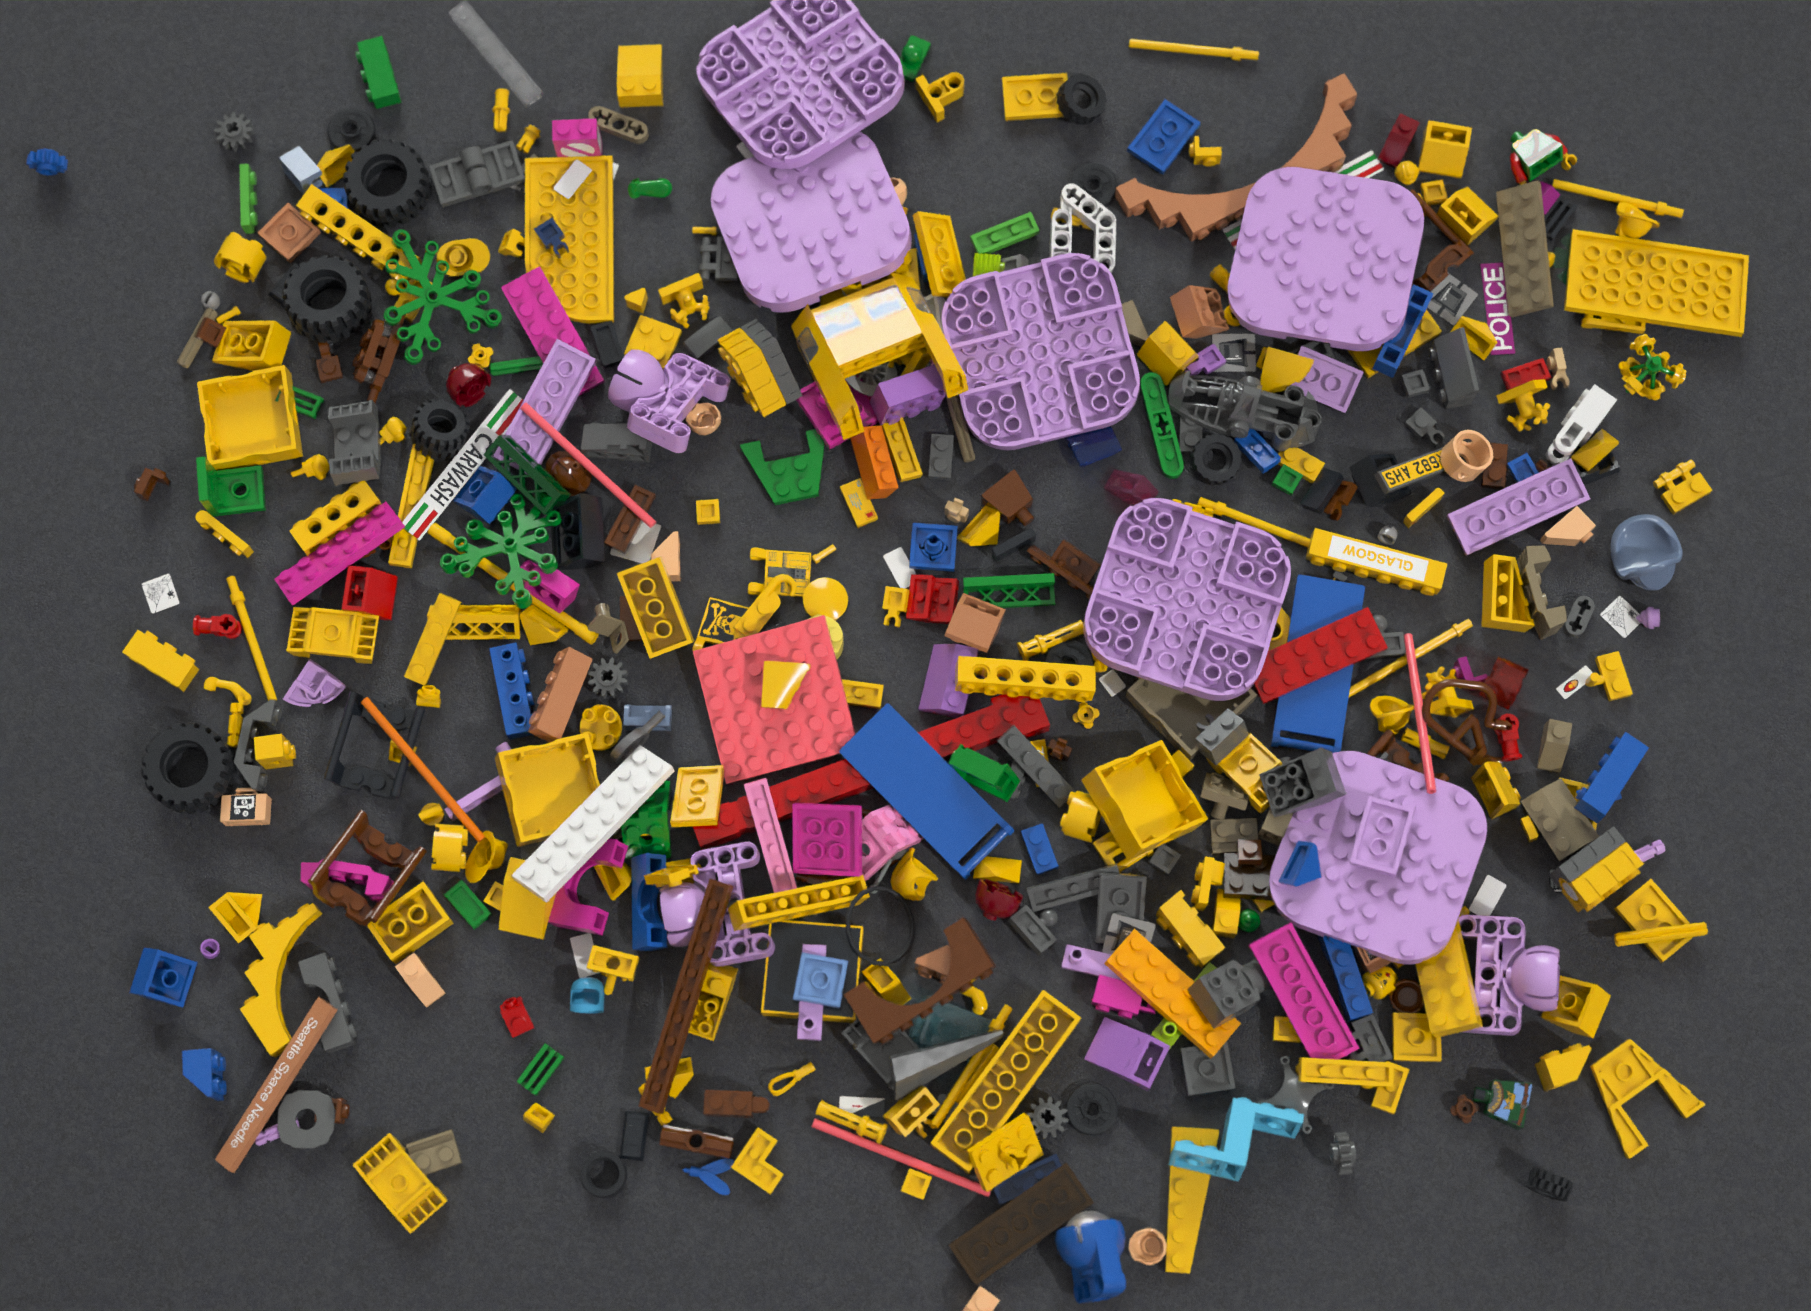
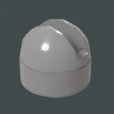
M208 291L202 295L201 303L205 309L211 308L215 310L220 305V299L216 293Z
M1386 525L1380 530L1378 539L1384 544L1392 545L1396 541L1397 530L1395 527L1389 528V525Z

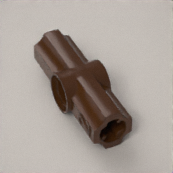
M663 1125L659 1145L730 1159L734 1138L705 1133L699 1130ZM696 1135L703 1138L702 1145L698 1148L691 1147V1139Z

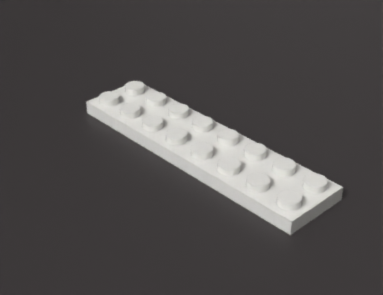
M639 745L512 874L514 880L547 903L674 772L673 767Z

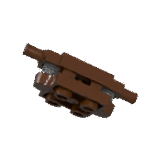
M406 315L402 316L401 321L397 325L389 328L388 326L384 327V321L375 319L371 328L361 337L359 346L362 349L359 354L355 355L352 366L355 367L353 379L361 384L363 381L370 383L369 389L371 390L367 401L373 400L376 404L378 394L381 392L384 381L389 375L400 343L396 336L397 331L402 327ZM376 351H380L379 358L375 357Z

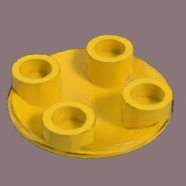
M832 578L816 579L804 591V610L811 617L819 614L836 621L847 608V592L841 583Z
M595 705L587 708L582 713L579 726L580 734H589L592 749L607 750L613 747L621 736V718L612 707L607 705Z

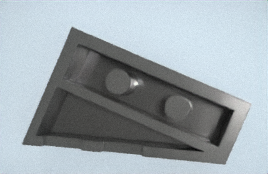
M593 422L584 424L581 452L585 457L650 463L652 442L631 432L627 428V423L601 424Z

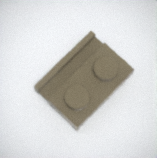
M1257 818L1210 820L1212 855L1237 853L1238 839L1258 840Z
M452 1129L406 1144L410 1158L425 1175L462 1163Z

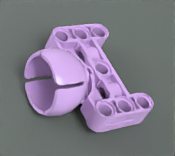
M632 349L620 362L618 371L641 382L642 385H638L615 374L610 384L608 399L618 408L630 411L627 428L631 432L672 452L682 453L687 449L691 433L689 426L682 423V421L702 396L715 402L724 401L727 397L730 377L683 353L674 354L664 366L663 371L655 357L645 351Z
M742 842L697 851L691 857V865H697L701 859H708V864L704 868L697 867L699 874L693 875L694 884L682 881V884L669 887L665 885L660 888L662 917L665 929L670 931L667 933V938L671 946H689L709 879L716 880L715 875L718 876V881L734 886L730 900L745 899L740 869L756 866L760 860V853L753 843ZM747 850L754 851V855L750 859L743 858V854ZM723 855H731V860L728 863H720ZM727 908L723 919L726 925L727 936H725L722 923L714 950H723V954L719 959L711 958L710 963L714 966H726L770 957L775 951V944L772 938L766 933L751 934L750 928L734 931ZM763 940L769 941L767 949H758L759 942ZM738 945H745L746 950L743 954H735V948Z
M1462 915L1458 918L1460 928L1465 922L1473 924V929L1470 932L1461 931L1463 939L1477 940L1475 994L1481 1018L1488 1016L1493 1020L1489 1027L1463 1031L1462 1033L1512 1036L1521 1030L1523 1005L1538 1011L1557 1009L1560 966L1558 964L1560 960L1559 949L1542 945L1526 950L1525 926L1519 918ZM1487 924H1495L1497 930L1493 934L1486 933L1484 928ZM1512 925H1518L1521 927V931L1517 935H1511L1508 932V928ZM1500 945H1503L1502 961L1499 960ZM1485 970H1492L1495 972V976L1487 981L1482 978V973ZM1500 990H1501V993H1500V1008H1498V1007H1497L1498 991L1500 992ZM1507 1018H1514L1517 1021L1513 1029H1507L1503 1026Z

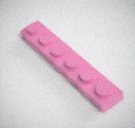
M763 778L746 783L744 788L773 891L777 893L796 889V882L767 779Z

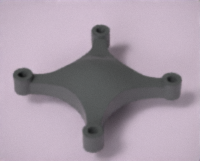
M1283 1056L1279 1060L1284 1072V1080L1280 1091L1271 1099L1260 1100L1257 1104L1269 1103L1274 1106L1295 1109L1298 1113L1304 1114L1301 1131L1304 1134H1309L1312 1131V1127L1307 1119L1310 1101L1317 1093L1323 1090H1331L1334 1087V1083H1330L1331 1086L1328 1087L1327 1083L1311 1084L1298 1081V1077L1290 1068V1059L1287 1056Z

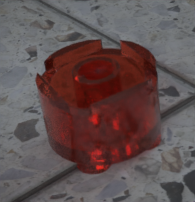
M1498 657L1492 668L1491 676L1487 677L1485 684L1494 691L1497 705L1509 711L1523 686L1522 681L1524 678L1526 679L1529 669L1504 657ZM1482 691L1480 696L1489 701L1487 695Z

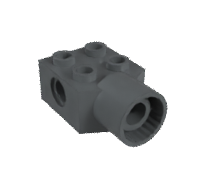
M1256 959L1244 965L1232 960L1199 977L1190 986L1188 991L1212 1028L1215 1029L1249 1011L1260 1000L1259 994L1272 987Z

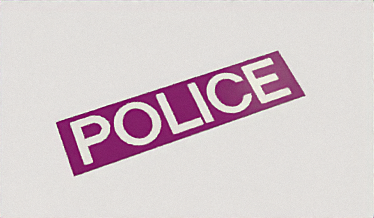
M1503 263L1480 264L1487 325L1498 342L1491 351V355L1515 354L1511 316L1508 315Z

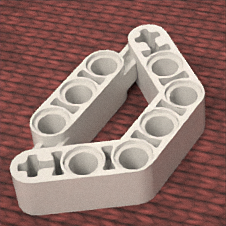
M1075 184L1066 185L1060 196V209L1054 212L1050 224V257L1071 253L1073 214L1094 231L1093 259L1099 263H1107L1109 265L1108 270L1112 274L1115 266V215ZM1071 194L1074 195V197H1071L1070 199L1067 198V196H1070ZM1090 207L1093 212L1090 214L1085 213L1082 208ZM1063 218L1067 224L1059 225L1056 219ZM1107 220L1110 226L1103 227L1100 221ZM1057 239H1062L1065 241L1066 245L1062 247L1058 246L1055 243V241ZM1106 241L1110 247L1102 248L1099 242Z

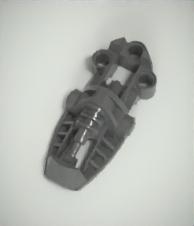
M1190 370L1176 376L1170 384L1169 405L1179 415L1204 428L1235 438L1247 437L1249 429L1261 431L1264 434V438L1270 439L1272 446L1278 451H1285L1288 448H1296L1314 442L1321 424V416L1318 413L1315 398L1309 391L1305 397L1304 391L1298 386H1289L1282 396L1263 391L1260 380L1255 377L1244 376L1238 381L1216 376L1190 375ZM1196 392L1207 393L1208 396L1219 398L1217 406L1182 401L1184 396H1192ZM1276 406L1282 407L1285 414L1299 417L1298 424L1277 420L1279 409H1276Z

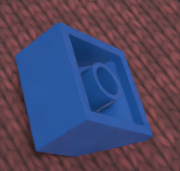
M479 466L452 501L477 519L490 524L498 517L499 511L510 501L517 489L499 472Z
M144 948L129 993L183 1007L197 962L158 949Z

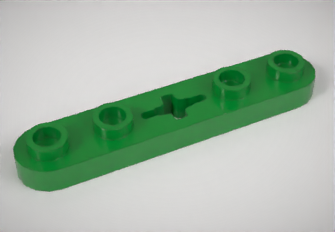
M1149 372L1142 377L1140 389L1162 474L1166 478L1175 479L1182 474L1184 463L1163 381L1158 374ZM1159 416L1163 424H1167L1165 426V436H1163L1161 428L1156 427L1159 423Z

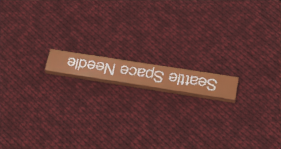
M317 998L215 1160L228 1171L235 1173L336 1014L337 1009L324 999Z

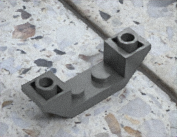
M272 699L243 718L234 760L235 765L248 784L258 793H262V788L266 787L268 775L262 767L249 765V763L253 762L255 754L253 749L254 737L259 736V727L257 725L276 727L277 721L281 719L282 708H280L276 700Z

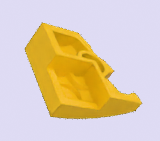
M764 661L761 707L788 709L795 692L799 690L807 671L810 670L811 664Z

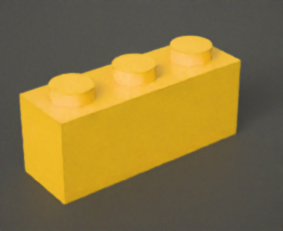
M137 630L122 653L184 692L199 671L194 665L195 660L186 654H183V656L175 653L177 649L167 642L164 645L157 642L158 637L151 632L146 631L144 634Z

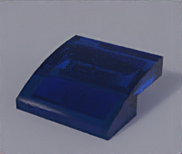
M1111 426L1065 437L1079 467L1114 455L1122 450Z

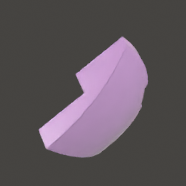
M310 659L291 685L283 700L303 707H311L312 704L321 702L325 704L336 698L345 689L346 685Z

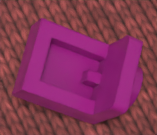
M1466 656L1458 658L1452 668L1456 671L1454 676L1457 679L1485 683L1488 679L1487 674L1477 677L1473 676Z

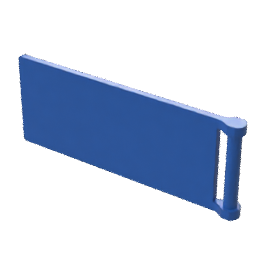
M1298 575L1287 642L1362 610L1365 586ZM1353 665L1279 697L1271 747L1278 748V746L1307 751H1314L1322 747L1331 751L1332 754L1341 752ZM1280 731L1333 739L1334 746L1280 737Z
M888 703L839 750V753L965 880L970 876L969 873L1007 835L1010 836L1015 831ZM997 823L1001 829L962 867L958 861Z

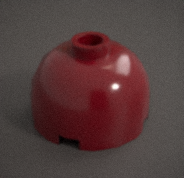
M464 363L451 369L446 381V390L456 405L470 407L484 397L486 393L483 390L486 385L490 387L491 377L479 365Z
M980 879L975 892V901L978 908L984 912V917L996 921L997 917L1004 919L1012 916L1019 908L1023 899V895L1015 890L1012 894L1008 890V886L990 879H985L984 881Z

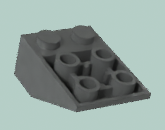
M1322 747L1259 774L1275 818L1322 805L1347 795L1332 752Z

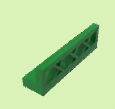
M1054 573L963 578V591L965 594L968 595V592H978L984 597L983 601L988 600L990 604L1001 608L1055 606ZM1049 588L1050 600H1040L1034 594L1039 589ZM1017 590H1024L1029 596L1024 601H1017L1012 595ZM994 591H1001L1006 597L1002 602H995L990 598L991 594Z

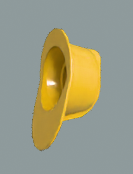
M478 239L455 240L447 242L440 247L437 253V262L444 260L449 264L447 275L461 276L468 270L483 271L490 261V252L488 247ZM439 265L442 271L446 270L444 265Z
M490 831L483 832L485 838L481 842H477L466 862L465 876L470 883L480 881L487 870L499 868L504 861L508 844L496 839Z

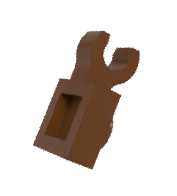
M327 341L326 343H318L322 359L316 360L321 383L343 378L338 355H331L330 346Z
M1342 481L1326 505L1324 513L1331 514L1330 519L1338 521L1342 515V505L1348 506L1358 487L1353 482Z
M1059 737L1058 741L1051 739L1047 752L1050 753V757L1057 761H1068L1072 748L1066 746L1068 741Z

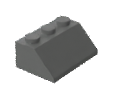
M1463 327L1434 339L1431 347L1428 349L1429 359L1434 361V379L1436 382H1439L1440 386L1438 390L1439 400L1441 403H1444L1445 409L1471 405L1479 391Z

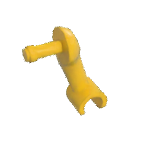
M209 677L204 682L205 690L216 691V687L230 690L242 705L246 706L251 703V695L236 682L220 680L215 677Z

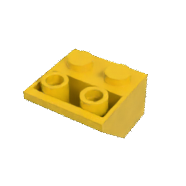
M1428 120L1423 135L1418 166L1419 171L1461 178L1469 149L1472 128Z
M1469 187L1456 191L1440 206L1437 213L1467 246L1499 217Z
M1581 1043L1562 1050V1054L1557 1050L1540 1057L1541 1061L1536 1063L1535 1067L1544 1092L1577 1080L1591 1051L1590 1045L1582 1047Z

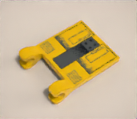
M751 548V560H766L764 584L750 582L748 584V594L760 595L775 576L786 574L796 582L797 588L794 596L803 597L806 587L810 584L811 553ZM782 582L775 589V592L780 596H790L791 586L787 582Z

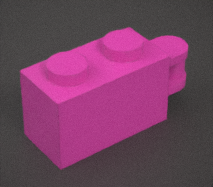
M526 560L520 566V568L529 572H539L542 579L541 583L538 586H530L527 581L523 580L525 582L524 588L532 596L558 613H561L575 600L580 584L556 569L551 574H545L540 570L539 565L530 560Z
M1099 975L1091 1005L1096 1006V1010L1105 1013L1113 1010L1119 1012L1118 1016L1132 1019V1016L1137 1017L1139 1011L1155 1015L1156 1012L1149 1003L1147 1007L1140 1006L1143 998L1124 981Z

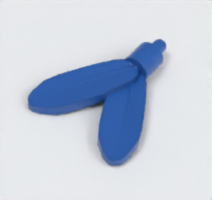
M727 1158L720 1159L701 1167V1169L692 1166L691 1168H684L683 1172L690 1173L689 1176L699 1177L715 1192L728 1195L730 1194L728 1185L718 1178L716 1174L730 1170L735 1161Z

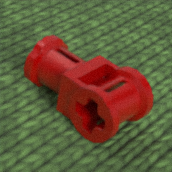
M230 614L211 616V618H201V616L195 615L193 619V633L196 636L203 633L235 639L242 632L241 623Z
M1504 714L1498 720H1506L1511 723V729L1507 731L1494 730L1499 744L1502 745L1503 757L1501 759L1505 762L1521 759L1523 757L1519 753L1517 743L1519 739V721L1513 714Z

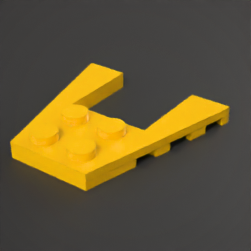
M1627 1039L1590 1066L1627 1159L1632 1158L1649 1145L1621 1105L1657 1080L1683 1118H1688L1705 1105L1690 1093L1691 1091L1683 1084L1675 1080L1667 1070L1653 1061L1654 1059L1631 1039Z

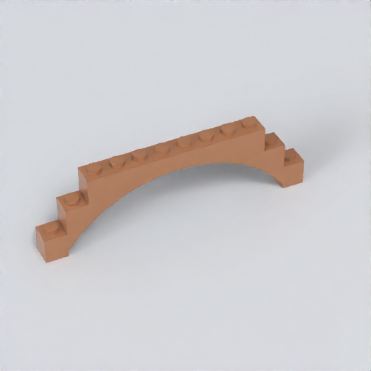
M1345 73L1325 83L1323 94L1325 95L1324 107L1312 135L1297 154L1281 168L1299 167L1334 173L1343 167L1346 155L1338 142L1348 137L1352 126L1343 111L1352 108L1357 97V93ZM1136 178L1116 187L1115 197L1127 218L1132 215H1140L1147 208L1159 229L1165 226L1166 228L1172 227L1179 220L1189 239L1193 241L1197 238L1198 240L1204 239L1211 231L1215 229L1221 230L1235 219L1237 221L1243 219L1246 201L1255 183L1223 193L1188 195L1154 189L1138 183Z

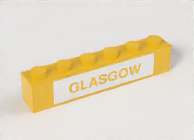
M1317 528L1311 534L1305 558L1317 566H1332V569L1339 572L1347 570L1354 572L1356 576L1361 578L1369 576L1376 578L1380 583L1389 584L1391 582L1398 584L1402 589L1411 590L1413 588L1421 590L1422 594L1428 596L1437 595L1441 590L1447 563Z

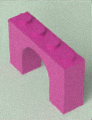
M609 838L556 892L548 923L560 928L603 935L609 913L598 907L581 904L577 897L578 882L584 872L595 865L622 868L628 846L618 840Z

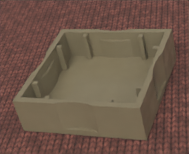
M1143 678L1134 683L1125 695L1133 706L1176 750L1179 749L1190 761L1200 752L1195 740L1201 734L1196 727L1198 722L1204 726H1209L1210 723L1206 721L1205 716L1209 713L1215 721L1227 708L1239 716L1255 701L1257 696L1250 688L1236 698L1214 701Z

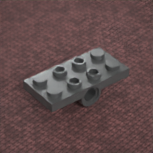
M513 140L482 150L476 146L469 147L461 151L459 157L429 166L442 208L525 182Z

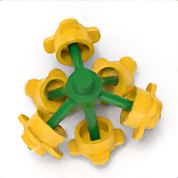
M1647 334L1638 336L1629 345L1630 349H1635L1638 355H1646L1647 361L1645 364H1640L1633 357H1629L1627 361L1619 363V369L1623 375L1621 379L1625 382L1623 387L1626 389V392L1632 395L1637 393L1639 396H1645L1652 400L1660 399V394L1665 391V386L1655 379L1658 372L1666 374V381L1672 383V388L1676 389L1679 384L1684 382L1686 370L1683 369V364L1681 363L1670 367L1668 365V359L1670 358L1668 352L1665 351L1661 354L1651 352L1654 349L1656 340L1655 338H1649ZM1647 374L1651 375V378L1646 380L1643 385L1640 383Z

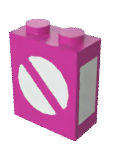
M596 118L552 120V138L557 157L602 156V139Z

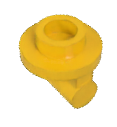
M433 685L422 686L417 691L416 705L440 708V690L436 689Z
M428 803L418 815L425 824L435 826V824L442 822L444 810L439 803Z

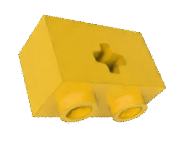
M282 734L254 737L255 759L265 769L293 766V759H296L295 746L291 745L290 741Z

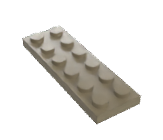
M1534 181L1498 191L1496 195L1508 315L1516 317L1554 307L1541 183Z

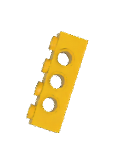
M366 481L355 482L345 493L334 496L329 504L315 509L310 517L296 522L289 531L308 556L317 550L320 545L334 538L337 533L353 525L357 519L373 511L376 506L381 505V502ZM354 500H358V501H359V503H358V505H357L356 507H353V508H350V507H349V504H350L352 501H354ZM340 513L337 520H330L333 514ZM321 526V530L318 533H312L314 527Z

